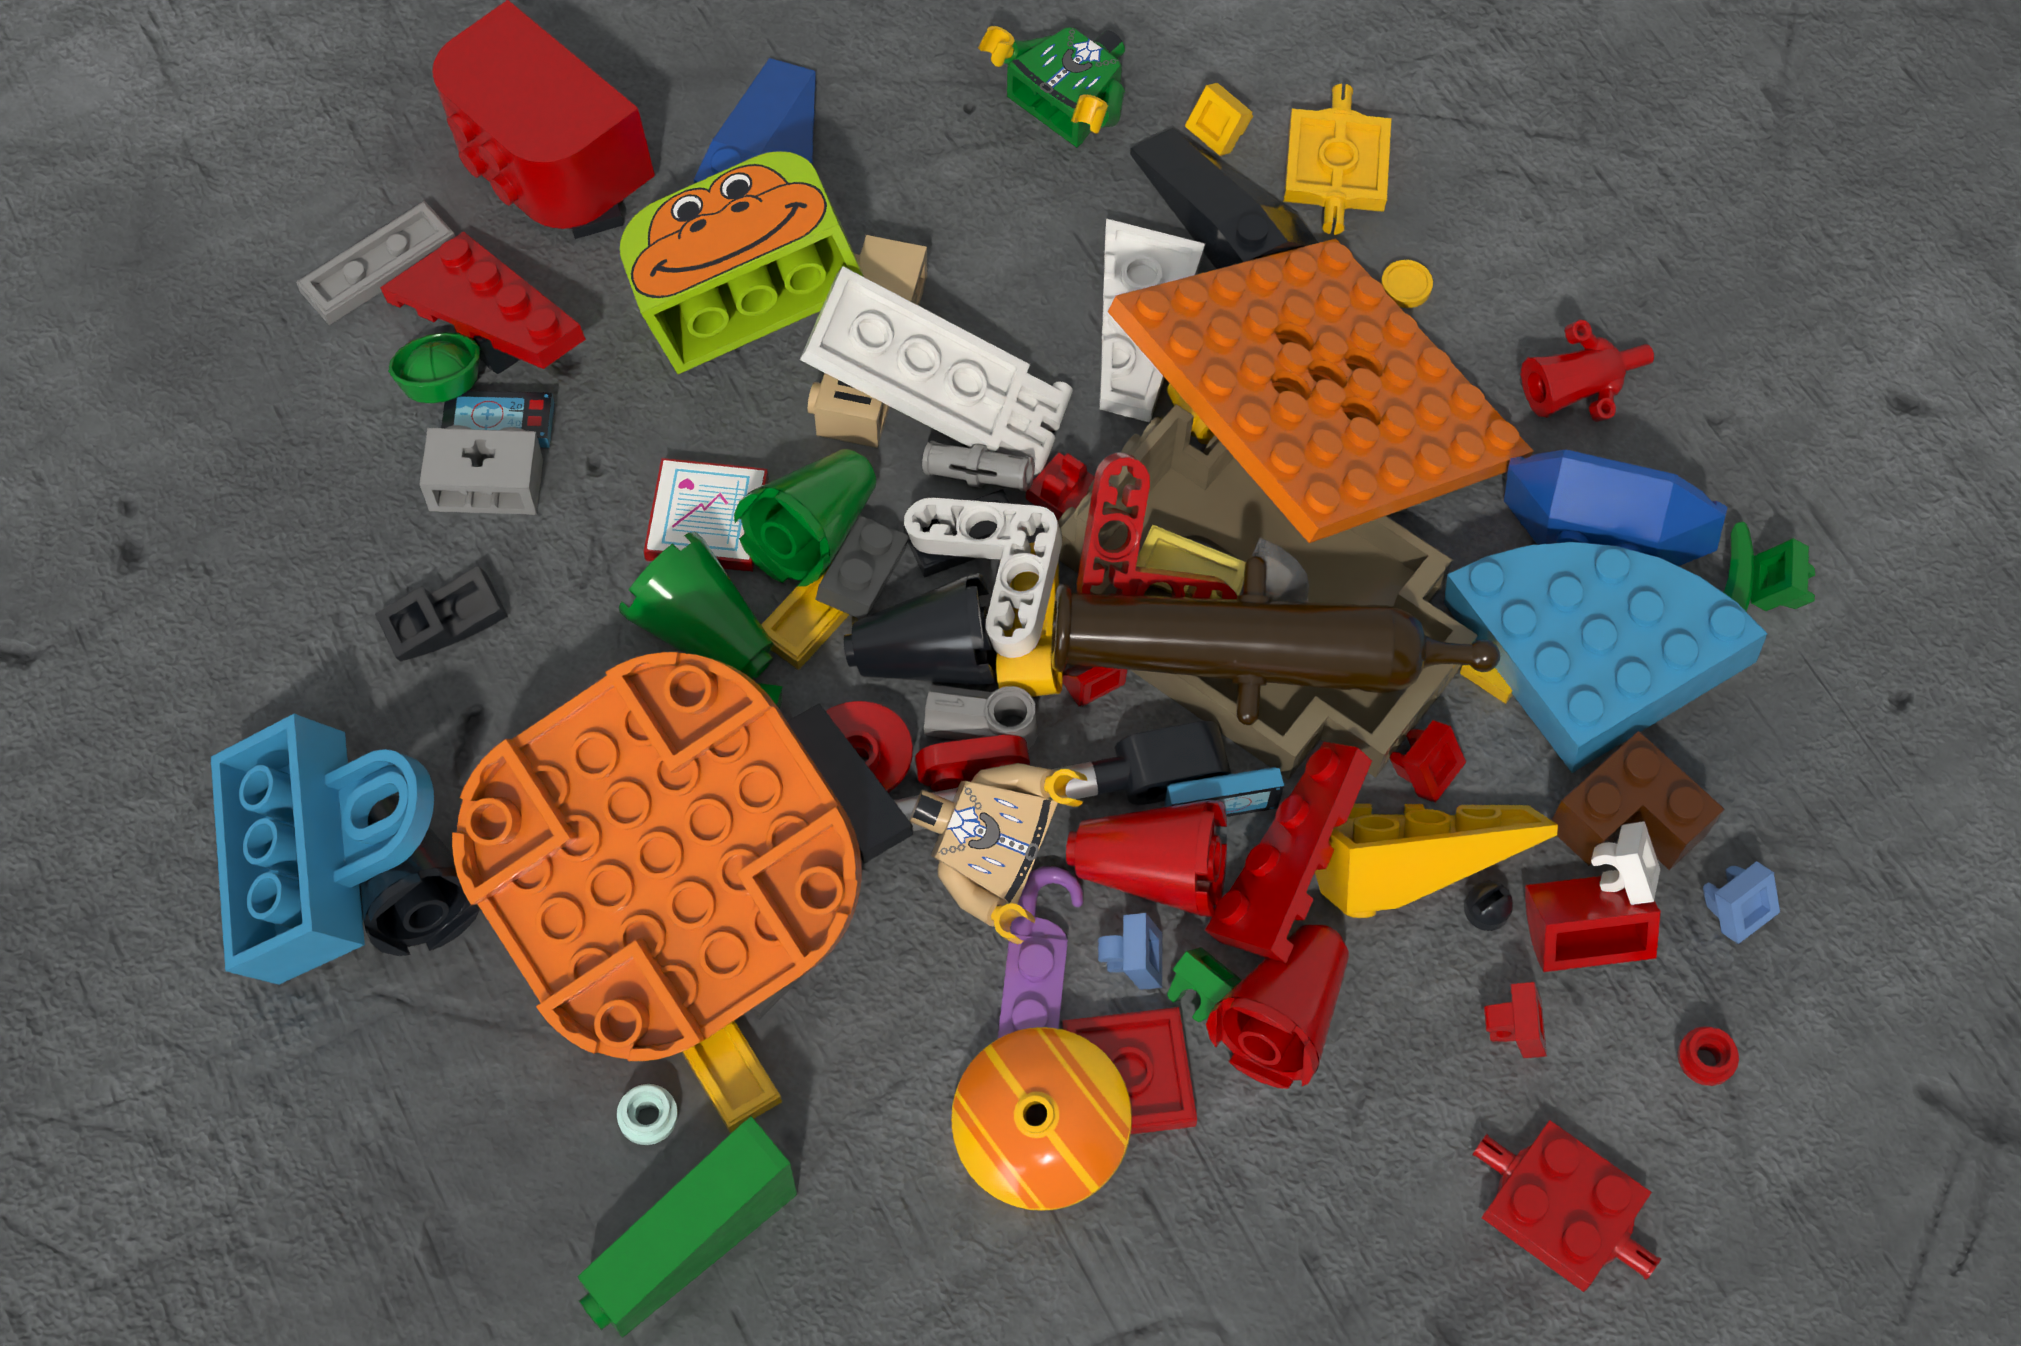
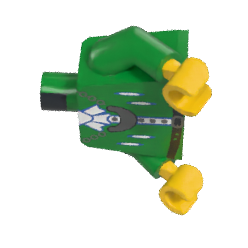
M988 27L978 49L981 52L987 51L992 53L991 62L995 66L1000 67L1003 63L1008 64L1007 97L1076 148L1083 143L1090 132L1098 134L1101 128L1113 127L1118 124L1125 95L1124 87L1120 83L1122 65L1118 59L1124 54L1125 46L1117 34L1106 30L1094 41H1091L1075 28H1064L1053 36L1049 35L1020 41L1015 40L1007 30L1001 27Z

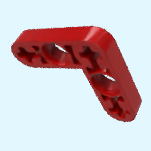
M1113 453L1105 457L1098 465L1095 473L1077 578V593L1094 594L1090 591L1092 585L1099 586L1103 582L1105 568L1100 563H1094L1095 557H1099L1111 563L1123 562L1121 568L1110 564L1108 578L1111 584L1117 588L1116 593H1110L1111 595L1144 596L1146 589L1156 582H1164L1170 585L1172 597H1185L1184 586L1189 585L1187 593L1192 598H1210L1212 590H1216V594L1221 599H1237L1236 592L1225 581L1215 576L1136 566L1150 489V475L1146 467L1133 455ZM1122 466H1127L1128 472L1136 478L1134 485H1125L1121 502L1126 507H1132L1130 514L1117 508L1103 509L1104 502H1109L1116 506L1118 491L1109 482V478L1111 475H1120ZM1118 520L1124 522L1128 529L1125 543L1117 549L1108 550L1102 548L1098 541L1101 527L1109 521Z

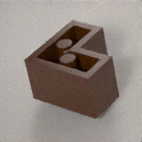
M1638 731L1561 801L1551 820L1558 824L1557 837L1588 866L1592 864L1591 859L1594 847L1605 842L1615 843L1619 839L1622 825L1645 821L1657 860L1668 870H1671L1708 835L1725 809Z

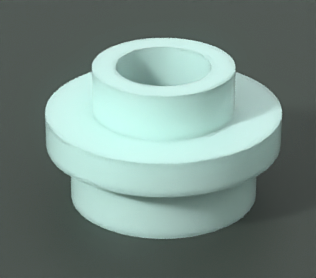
M643 1084L632 1088L622 1097L617 1108V1122L620 1130L626 1138L640 1145L656 1144L667 1138L674 1130L678 1119V1109L673 1096L663 1087L654 1084ZM651 1107L659 1111L657 1120L652 1124L643 1125L637 1121L638 1114L645 1108Z

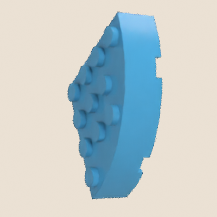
M1578 542L1528 545L1486 556L1447 574L1445 606L1459 623L1478 635L1476 640L1486 639L1492 641L1499 648L1501 657L1495 668L1512 689L1513 696L1571 773L1630 739L1638 731L1645 730L1756 663L1768 634L1736 601L1700 576L1659 557L1618 546Z

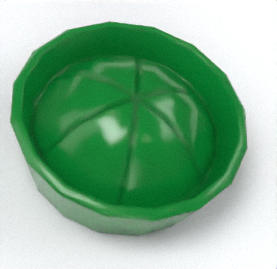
M443 332L429 334L412 340L401 347L390 360L388 372L408 398L421 403L445 402L461 396L470 390L477 381L480 347L474 339L460 333Z

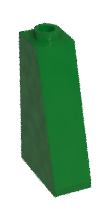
M752 1116L736 1128L577 1276L587 1292L579 1300V1303L601 1331L611 1323L623 1338L797 1196L791 1163Z

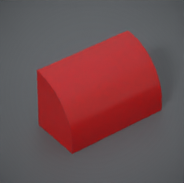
M1602 876L1526 885L1525 899L1528 927L1534 952L1542 971L1549 972L1656 959L1661 913L1656 902L1631 905L1625 887L1617 892L1602 891L1600 888Z

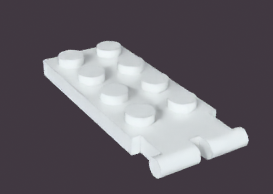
M843 266L833 281L800 357L801 361L970 448L975 444L987 446L990 452L998 451L1002 454L1032 457L1035 463L1033 479L1045 468L1055 441V435L1050 431H1057L1059 429L1073 392L1072 387L1067 383L1055 382L1051 386L1028 374L1030 364Z

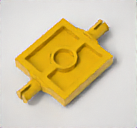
M1337 84L1332 88L1331 108L1319 111L1292 108L1289 123L1283 202L1325 207L1322 228L1324 232L1330 234L1333 218H1335L1334 235L1344 231L1345 209L1384 212L1387 202L1392 118L1366 116L1351 110L1353 88L1348 84L1345 85L1343 100L1341 99L1342 84Z

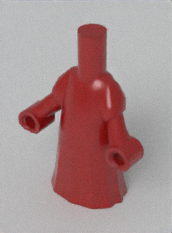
M1578 320L1568 324L1564 331L1570 344L1580 343L1585 348L1584 350L1543 357H1527L1522 363L1520 374L1522 387L1531 409L1539 417L1548 418L1562 408L1599 393L1598 400L1589 405V412L1592 420L1600 422L1615 415L1616 405L1614 397L1622 390L1626 371L1651 364L1654 361V353L1648 344L1619 351L1607 339L1596 337L1587 321Z

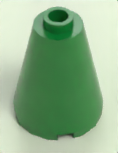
M841 449L750 491L739 501L734 513L735 523L741 519L745 532L739 538L744 551L757 567L779 582L783 583L786 579L791 578L801 581L798 586L806 587L817 581L827 571L876 488V475L871 463L866 457L853 450Z
M689 532L684 536L691 544L680 551L672 543L657 556L629 588V591L636 597L631 606L621 601L619 612L628 621L679 651L718 660L734 667L755 681L774 659L768 654L773 646V642L706 541L697 532Z

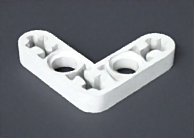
M924 498L908 508L904 516V526L913 546L919 551L928 554L1001 560L986 618V631L994 650L1001 656L1016 658L1030 653L1037 646L1041 636L1062 546V533L1054 513L1047 508L1034 505L945 498ZM933 519L939 520L940 524H933L930 532H923L921 527H929ZM989 520L997 524L995 532L990 537L974 539L969 536L971 528L978 522ZM1036 528H1044L1045 533H1038L1034 544L1036 555L1030 554L1031 549L1027 536L1033 535ZM951 530H957V535L953 536ZM1030 571L1039 576L1037 584L1027 591H1016L1010 587L1012 579L1022 572ZM1013 608L1019 609L1018 617L1022 628L1015 629L1012 637H1005L1003 630L1006 631L1012 628L1015 618Z

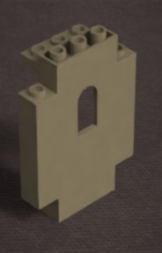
M1177 404L1163 419L1159 417L1154 418L1146 427L1142 436L1134 434L1124 445L1121 453L1133 455L1146 467L1150 475V489L1138 555L1153 524L1187 539L1205 542L1219 552L1244 562L1252 556L1262 557L1267 563L1266 583L1273 587V590L1268 594L1272 598L1271 601L1389 605L1400 608L1422 623L1425 635L1429 638L1441 642L1472 644L1476 641L1478 636L1476 633L1430 604L1444 586L1453 560L1387 516L1308 543L1215 435L1209 441L1203 453L1189 444L1194 415ZM1122 466L1120 475L1110 476L1109 482L1118 491L1116 506L1109 502H1104L1103 509L1117 508L1129 514L1132 512V507H1126L1121 502L1125 485H1134L1136 478L1128 472L1127 466ZM1094 480L1087 491V495L1082 499L1077 509L1070 507L1058 521L1062 533V546L1058 560L1079 573ZM1118 520L1105 523L1098 534L1100 546L1108 550L1121 547L1128 536L1126 524ZM1095 557L1094 563H1100L1105 568L1101 585H1092L1090 591L1094 594H1115L1117 588L1111 584L1108 578L1110 564L1121 568L1123 562L1111 563ZM1150 585L1146 589L1144 596L1172 597V594ZM1438 664L1423 668L1414 684L1405 689L1390 693L1267 683L1266 686H1261L1259 717L1252 725H1243L1237 718L1238 685L1233 684L1232 679L1138 670L1131 671L1201 720L1217 723L1220 733L1269 767L1280 768L1281 775L1289 780L1320 740L1358 747L1372 760L1368 773L1376 778L1390 760L1389 757L1392 752H1396L1406 740L1407 733L1417 726L1462 668V665Z

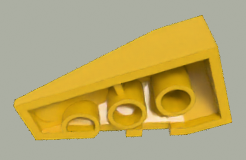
M1354 803L1347 822L1334 827L1329 840L1331 841V847L1335 850L1327 869L1316 870L1315 875L1321 894L1337 906L1345 915L1355 918H1369L1376 915L1377 911L1405 906L1557 836L1558 824L1529 805H1460L1456 808V815H1448L1442 811L1425 809L1423 804H1404V815L1372 814L1371 804Z

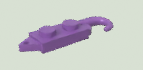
M1042 866L1030 871L1017 905H1020L1035 917L1039 890L1047 884L1054 883L1065 887L1071 895L1072 904L1075 907H1080L1083 904V890L1077 878L1069 871L1056 866ZM1023 916L1017 917L1012 921L1010 931L1023 942L1017 945L1009 941L998 1039L1009 1033L1027 1028H1059L1068 942L1066 934L1058 925L1049 920L1035 917V923Z

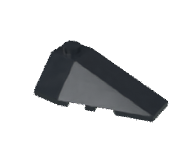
M1171 128L1130 148L1132 158L1192 238L1197 242L1205 243L1204 253L1216 269L1319 243L1295 212L1175 129Z

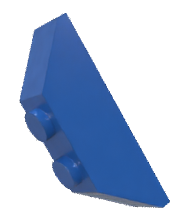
M1566 449L1539 453L1528 458L1522 456L1511 458L1504 495V502L1537 545L1578 542L1618 546L1659 557L1678 567L1717 551L1728 509L1727 506L1719 501H1711L1703 491L1676 474Z

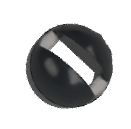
M1490 880L1474 886L1470 890L1464 904V912L1468 921L1476 928L1484 931H1494L1504 926L1513 910V899L1509 890L1500 882ZM1492 895L1499 899L1483 912L1477 906Z

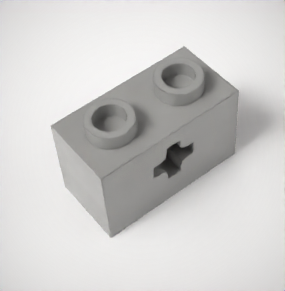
M461 425L449 426L446 429L427 428L419 485L429 511L537 515L543 467V456L537 434L534 431H525L516 427H505L500 430H474Z

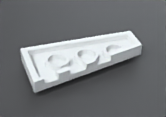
M1106 219L1100 410L1151 422L1165 377L1113 319L1108 310L1117 295L1197 275L1203 258L1205 243Z

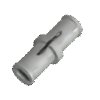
M930 441L924 449L922 469L925 475H938L966 480L967 484L971 487L981 488L984 484H991L1026 492L1027 489H1030L1033 482L1035 463L1034 459L1028 456L1020 457L990 452L985 445L975 444L972 448Z

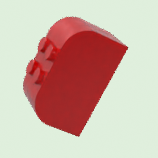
M506 0L456 35L438 52L433 64V79L447 117V123L459 151L460 160L474 177L478 178L482 175L488 180L494 192L503 203L508 206L514 203L535 222L547 227L560 229L587 224L603 215L655 176L638 107L509 0Z

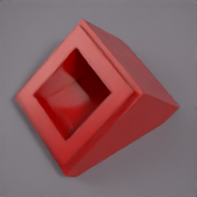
M1075 665L1062 672L1063 684L1078 707L1081 705L1083 707L1125 685L1127 669Z

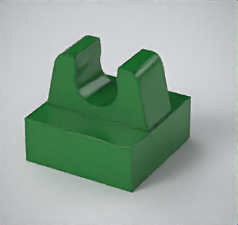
M1793 538L1754 556V581L1751 604L1764 611H1769L1778 606L1798 609L1815 601V594L1808 591V579L1815 576V568L1809 563L1808 545Z
M1202 947L1186 951L1173 968L1176 975L1167 996L1172 1002H1176L1185 995L1188 989L1196 991L1200 995L1201 1004L1192 1018L1197 1022H1202L1208 1019L1215 1004L1242 980Z

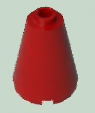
M1206 800L1082 820L1077 831L1069 832L1066 844L1067 864L1075 866L1078 878L1192 914L1214 917L1215 910L1213 905H1217L1222 898L1226 874L1227 844H1221L1220 836H1216V826L1227 827L1225 806L1221 801Z
M1308 924L1298 928L1287 939L1294 945L1287 963L1266 958L1216 1003L1210 1012L1206 1027L1213 1045L1217 1048L1220 1041H1222L1233 1053L1228 1062L1240 1072L1260 1083L1276 1088L1289 1089L1293 1081L1302 1080V1086L1309 1084L1318 1070L1349 960V951L1343 938L1336 930L1326 925Z

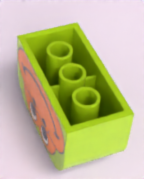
M778 151L755 156L649 204L639 211L628 223L620 241L621 260L640 313L677 374L821 311L833 281L842 266L864 277L846 233L815 168L807 159L791 152Z

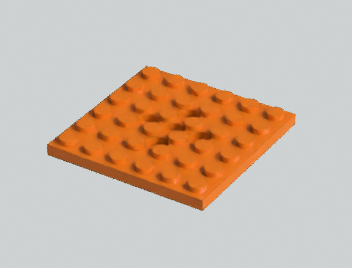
M1336 238L1115 296L1108 310L1113 319L1308 543L1508 472L1511 458L1520 456L1528 458L1534 452L1519 436L1517 429L1507 422L1485 399L1481 390L1464 377L1451 363L1449 356L1437 348L1418 327L1417 322L1396 304L1385 292L1383 285L1372 278L1354 259L1351 251L1346 246L1340 244Z

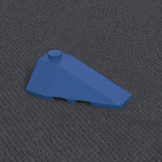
M769 58L713 138L694 178V184L755 156L769 152L781 151L798 154L813 165L816 71Z

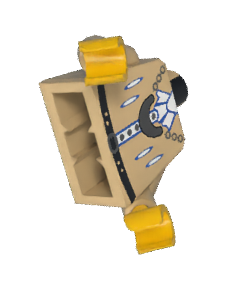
M1020 763L983 769L974 776L971 782H960L953 801L922 789L915 803L909 821L939 834L931 854L933 858L939 861L937 868L938 878L961 909L989 926L995 927L996 931L1011 943L1018 945L1023 942L1010 931L1011 923L1015 918L1023 916L1035 923V917L1017 904L1057 804L1079 807L1083 803V801L1068 798L1066 795V786L1070 780L1076 778L1087 781V777L1080 772L1070 769H1060L1055 772L1051 769Z

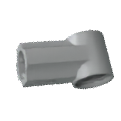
M932 685L930 692H928L925 707L924 733L925 736L955 740L1016 735L1026 740L1029 750L1034 745L1038 736L1035 702L1028 692L1015 686L1002 687L994 692ZM1008 715H1017L1025 719L1021 724L1014 727H1007L999 723L1002 718Z

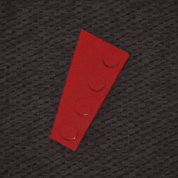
M464 231L453 239L446 241L440 248L380 287L387 303L399 308L406 304L415 308L418 316L435 322L439 318L453 324L457 333L473 338L475 335L491 341L493 348L542 369H545L586 340L578 322Z
M1323 742L1319 750L1309 758L1305 772L1290 796L1279 805L1273 823L1261 842L1248 854L1245 867L1229 892L1216 905L1215 916L1212 917L1205 931L1219 943L1287 963L1294 945L1286 938L1294 920H1305L1313 902V898L1306 893L1315 871L1327 869L1335 850L1331 847V841L1329 840L1334 827L1347 822L1372 763V760L1358 747Z

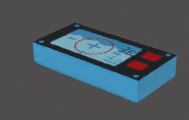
M467 391L459 397L444 402L441 428L446 429L453 425L466 426L474 430H500L505 427H516L525 431L536 432L540 448H550L555 403L553 394L547 392Z
M1272 767L1170 784L1167 787L1164 807L1217 800L1224 804L1227 817L1278 809L1284 788L1280 768Z

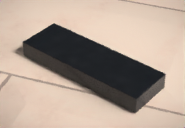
M820 703L787 721L848 815L856 833L861 860L864 864L913 835V825Z

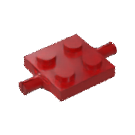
M1551 1120L1548 1121L1533 1144L1521 1150L1517 1156L1489 1137L1488 1134L1485 1135L1472 1155L1474 1157H1478L1503 1175L1499 1181L1497 1196L1481 1218L1581 1291L1585 1292L1602 1267L1612 1262L1616 1257L1642 1275L1645 1280L1650 1277L1659 1264L1660 1257H1657L1630 1237L1633 1233L1635 1217L1652 1192Z

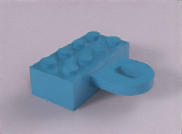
M292 714L211 756L225 971L279 985L364 946L359 884L403 863L414 853L425 837L434 808L433 784L426 768L418 760L410 756L387 749L372 751L348 763L345 732L297 714ZM399 792V802L395 811L390 816L368 826V816L372 807L378 801Z

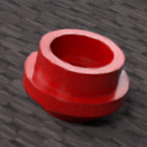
M1703 1026L1691 1030L1682 1039L1678 1047V1061L1683 1072L1691 1080L1701 1085L1715 1086L1726 1082L1735 1073L1739 1063V1053L1733 1039L1726 1032L1718 1028ZM1698 1050L1711 1052L1715 1057L1716 1065L1707 1066L1698 1058Z

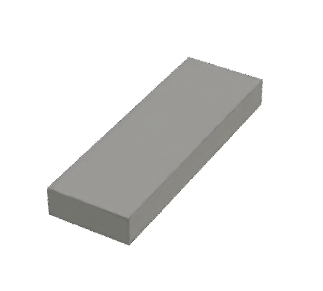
M423 201L296 283L300 293L326 323L331 325L381 293L380 287L440 248L446 241L453 239L455 234L435 211Z

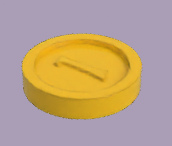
M1399 260L1391 263L1384 270L1381 284L1385 292L1399 307L1414 308L1428 300L1433 287V278L1429 270L1422 264L1412 260Z

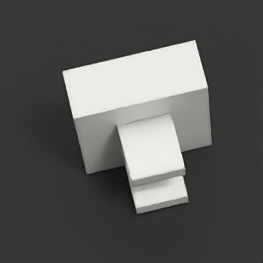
M1645 821L1622 825L1617 844L1605 842L1594 847L1591 859L1593 866L1610 864L1617 868V870H1609L1602 873L1600 888L1605 892H1617L1625 887L1631 905L1654 902L1660 866Z

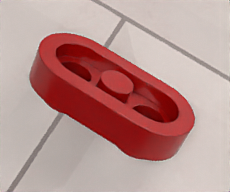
M998 735L943 742L925 747L915 755L919 782L931 786V789L936 792L958 788L961 781L971 782L974 776L983 769L1016 763L1030 765L1027 742L1024 738L1016 735Z

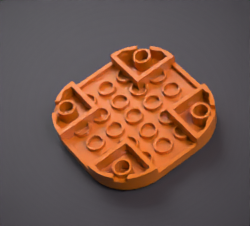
M679 652L647 654L616 665L605 672L607 676L513 739H505L495 746L481 760L466 782L460 796L463 801L458 817L457 832H452L454 864L463 892L471 905L478 904L537 996L540 1004L536 1008L544 1019L558 1033L578 1047L593 1054L598 1052L611 1057L628 1059V1061L657 1060L685 1051L711 1037L813 969L832 952L849 927L858 903L862 881L860 849L851 821L770 696L746 674L730 665L703 656Z

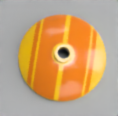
M1048 1027L1027 1028L1009 1033L985 1047L969 1064L960 1079L954 1095L951 1116L952 1133L958 1155L964 1167L976 1183L986 1192L1018 1208L1037 1211L1057 1210L1075 1205L1089 1198L1100 1190L1114 1175L1129 1145L1132 1131V1108L1129 1093L1120 1072L1108 1056L1096 1045L1075 1033L1062 1029ZM1033 1104H1043L1047 1109V1118L1039 1126H1031L1026 1120V1112Z

